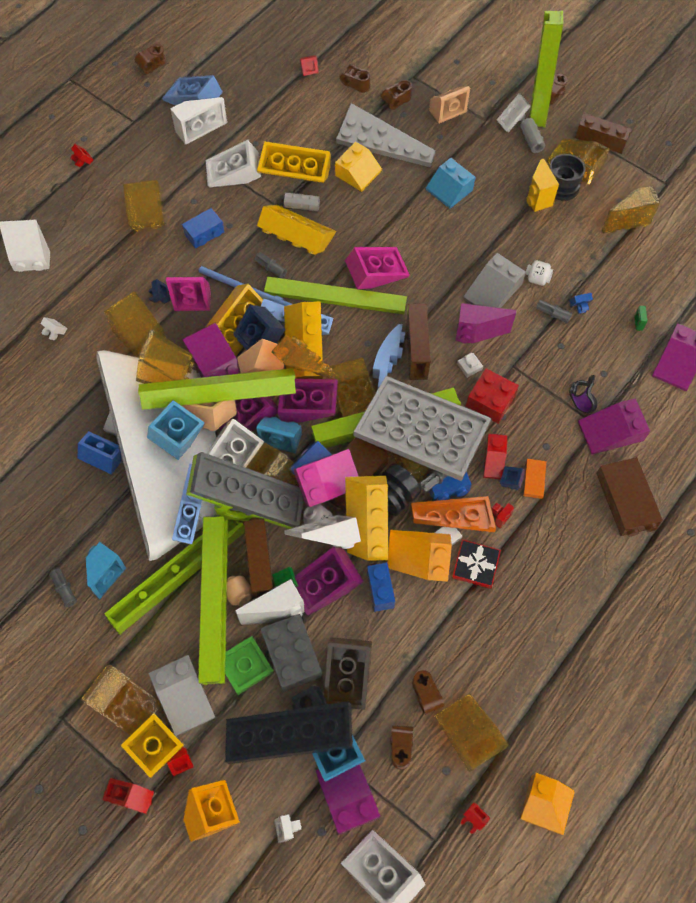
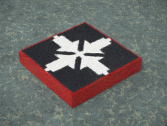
M462 539L452 578L491 589L501 550Z

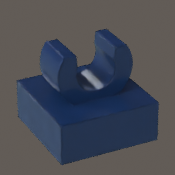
M158 279L152 281V288L148 292L153 296L149 300L154 303L158 301L164 304L169 302L168 286Z
M505 466L500 481L501 486L515 490L520 489L525 474L524 469Z

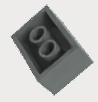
M300 614L261 628L283 693L322 678L320 665Z

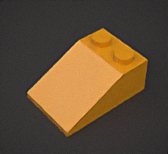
M390 530L388 568L426 580L448 582L452 547L451 534Z

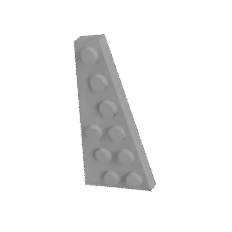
M352 103L336 138V144L351 147L356 141L372 153L431 167L435 156L434 149Z

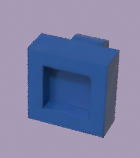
M592 293L574 296L569 300L570 307L577 306L579 314L585 313L589 310L588 303L593 300Z

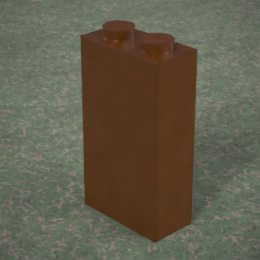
M408 304L406 331L409 380H428L431 360L427 304Z
M355 437L345 448V450H350L359 477L378 476L388 464L389 455L383 448H378L374 444ZM346 493L328 500L346 513Z
M635 457L600 466L596 474L620 536L628 535V537H632L641 531L652 532L657 530L663 519L638 458Z
M251 518L248 521H244L251 591L255 600L274 588L265 520Z

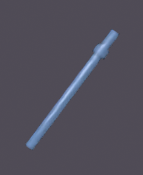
M203 266L199 268V273L232 287L243 285L239 281ZM253 288L262 299L264 298L284 306L292 305L284 301L282 297L272 296Z

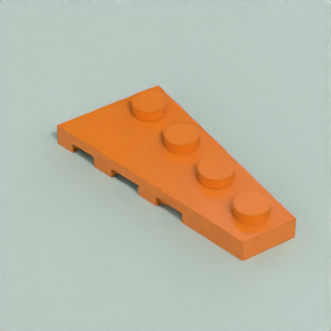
M488 496L411 503L413 523L486 532L496 531Z

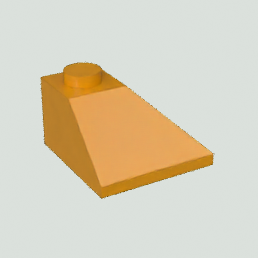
M539 773L533 774L520 819L563 835L574 790L558 780Z
M226 780L194 787L189 790L183 820L190 842L208 837L240 823Z

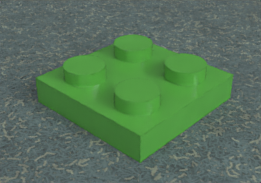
M253 636L226 651L225 675L237 695L274 673Z

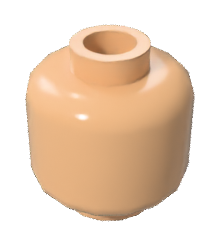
M233 575L228 577V601L235 606L247 604L252 598L250 584L243 576Z

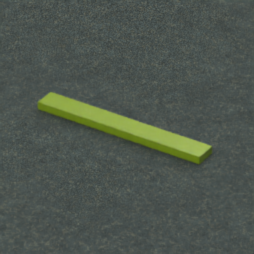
M267 277L264 289L265 293L272 296L277 295L284 298L403 315L407 296Z

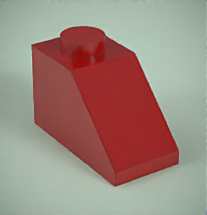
M488 434L485 443L483 478L501 480L507 454V435Z
M110 778L102 800L146 814L152 803L154 791L133 783Z

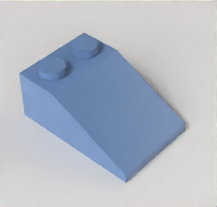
M214 75L182 77L176 80L162 99L173 105H179L185 101L218 98L223 91Z

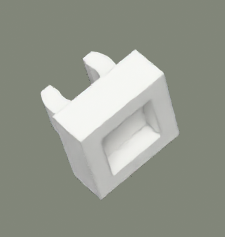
M44 317L40 323L45 326L42 330L43 335H48L51 332L50 340H55L58 334L64 335L67 330L65 326L55 319Z
M474 353L464 356L457 362V365L467 378L483 369V365Z
M289 815L280 816L274 820L279 843L294 838L293 832L301 830L300 820L290 822Z

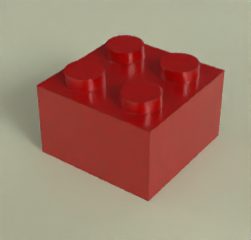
M486 368L470 392L466 407L490 417L492 421L499 424L515 398L519 385Z

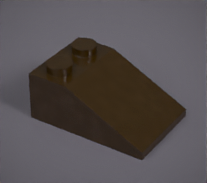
M330 638L328 642L324 697L327 704L349 701L352 709H366L372 641Z

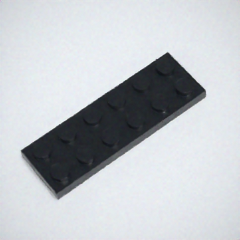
M349 701L226 719L225 763L227 764L353 748L352 712Z

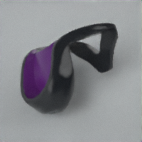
M591 375L588 381L579 380L570 387V397L576 408L583 413H592L598 406L595 396L591 393L595 380L594 375ZM578 385L587 386L582 394L576 395Z

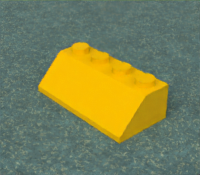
M264 141L257 172L324 183L328 178L331 165L330 151Z
M279 205L263 206L257 226L262 228L263 232L273 233L277 235L278 239L283 241H291L293 246L304 247L308 253L314 255L324 252L336 233L335 230Z
M249 284L237 285L206 327L216 323L234 355L237 356L243 345L236 339L233 333L249 305L261 306L263 299Z
M300 302L284 306L285 346L289 348L286 369L294 368L295 379H323L321 302Z
M386 476L345 477L346 516L356 518L361 539L360 542L354 543V547L348 548L347 553L367 561L388 560V490Z

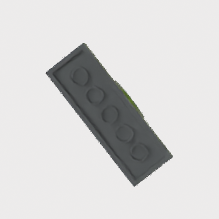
M203 452L193 456L186 495L215 504V512L228 519L248 521L251 518L264 519L266 522L287 529L299 526L303 504V495L300 487Z

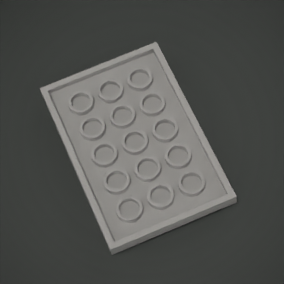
M386 376L354 430L353 436L462 481L491 422V418Z

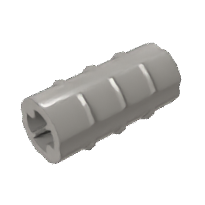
M527 118L520 125L522 133L531 151L539 153L545 147L543 137L534 119Z
M285 193V208L319 211V196Z

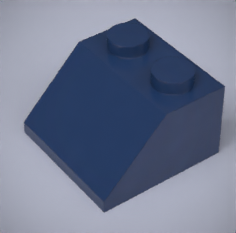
M249 305L233 335L248 350L261 339L278 343L285 328L266 307Z

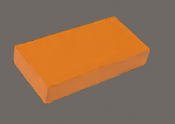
M527 459L523 496L543 499L547 461Z

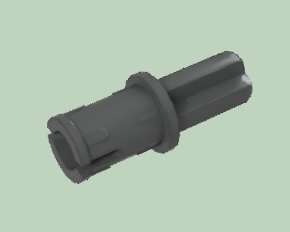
M261 252L256 254L255 261L265 267L266 271H271L281 279L285 277L287 269L277 264L275 259H270Z
M539 300L536 306L538 310L550 314V318H557L567 324L572 316V312Z
M432 470L431 474L419 483L420 488L427 492L436 484H441L448 475Z
M60 568L51 570L50 576L56 586L55 591L59 593L64 606L70 607L76 604L77 599L70 588L71 584L67 582Z

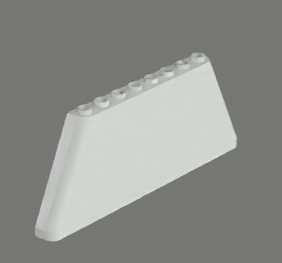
M106 350L97 351L96 359L148 560H156L181 543L173 541L172 537L189 464H192L194 455L200 452L207 454L217 437L215 434L216 430L210 431L202 428L191 447L179 460L147 438L148 426L166 407L142 410L138 388L139 384L201 378L196 370ZM202 500L195 532L203 527V516H219L215 512V504Z

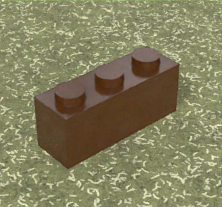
M584 113L575 138L622 154L631 128Z

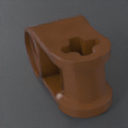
M153 44L136 55L135 63L144 73H151L166 63V56L163 54L164 47L161 44Z
M350 64L347 67V71L340 75V81L345 86H349L362 93L370 90V73Z
M558 73L554 76L550 98L551 105L565 92L568 77L563 73Z
M402 80L386 88L381 94V99L388 103L391 110L396 109L411 100V82Z
M425 670L418 671L412 680V685L420 707L426 715L444 707L445 704L431 674ZM420 677L422 678V680H427L425 686H423L422 683H417Z
M392 725L391 760L396 769L405 770L410 765L413 746V726ZM401 753L405 758L404 762L402 763L399 762V758H397Z

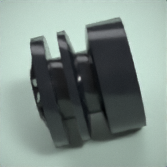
M571 154L555 156L549 166L559 183L555 199L568 201L578 195L586 170L585 164L580 158Z
M393 463L382 473V476H386L388 513L398 516L407 507V502H412L421 493V488L416 479L405 468Z

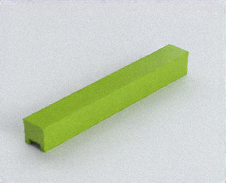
M563 10L545 11L529 113L530 118L534 119L538 127H546L563 29Z
M294 368L139 384L138 388L142 410L164 408L173 400L183 406L296 393Z
M454 388L431 393L461 406ZM365 412L311 426L314 442L319 441L325 448L353 441L355 438L353 436L354 430Z
M203 516L198 681L202 685L225 684L228 521H224L223 516Z
M224 517V521H228L229 546L245 533V527L238 520ZM203 534L193 541V544L188 545L104 613L108 618L107 620L119 634H122L202 568Z

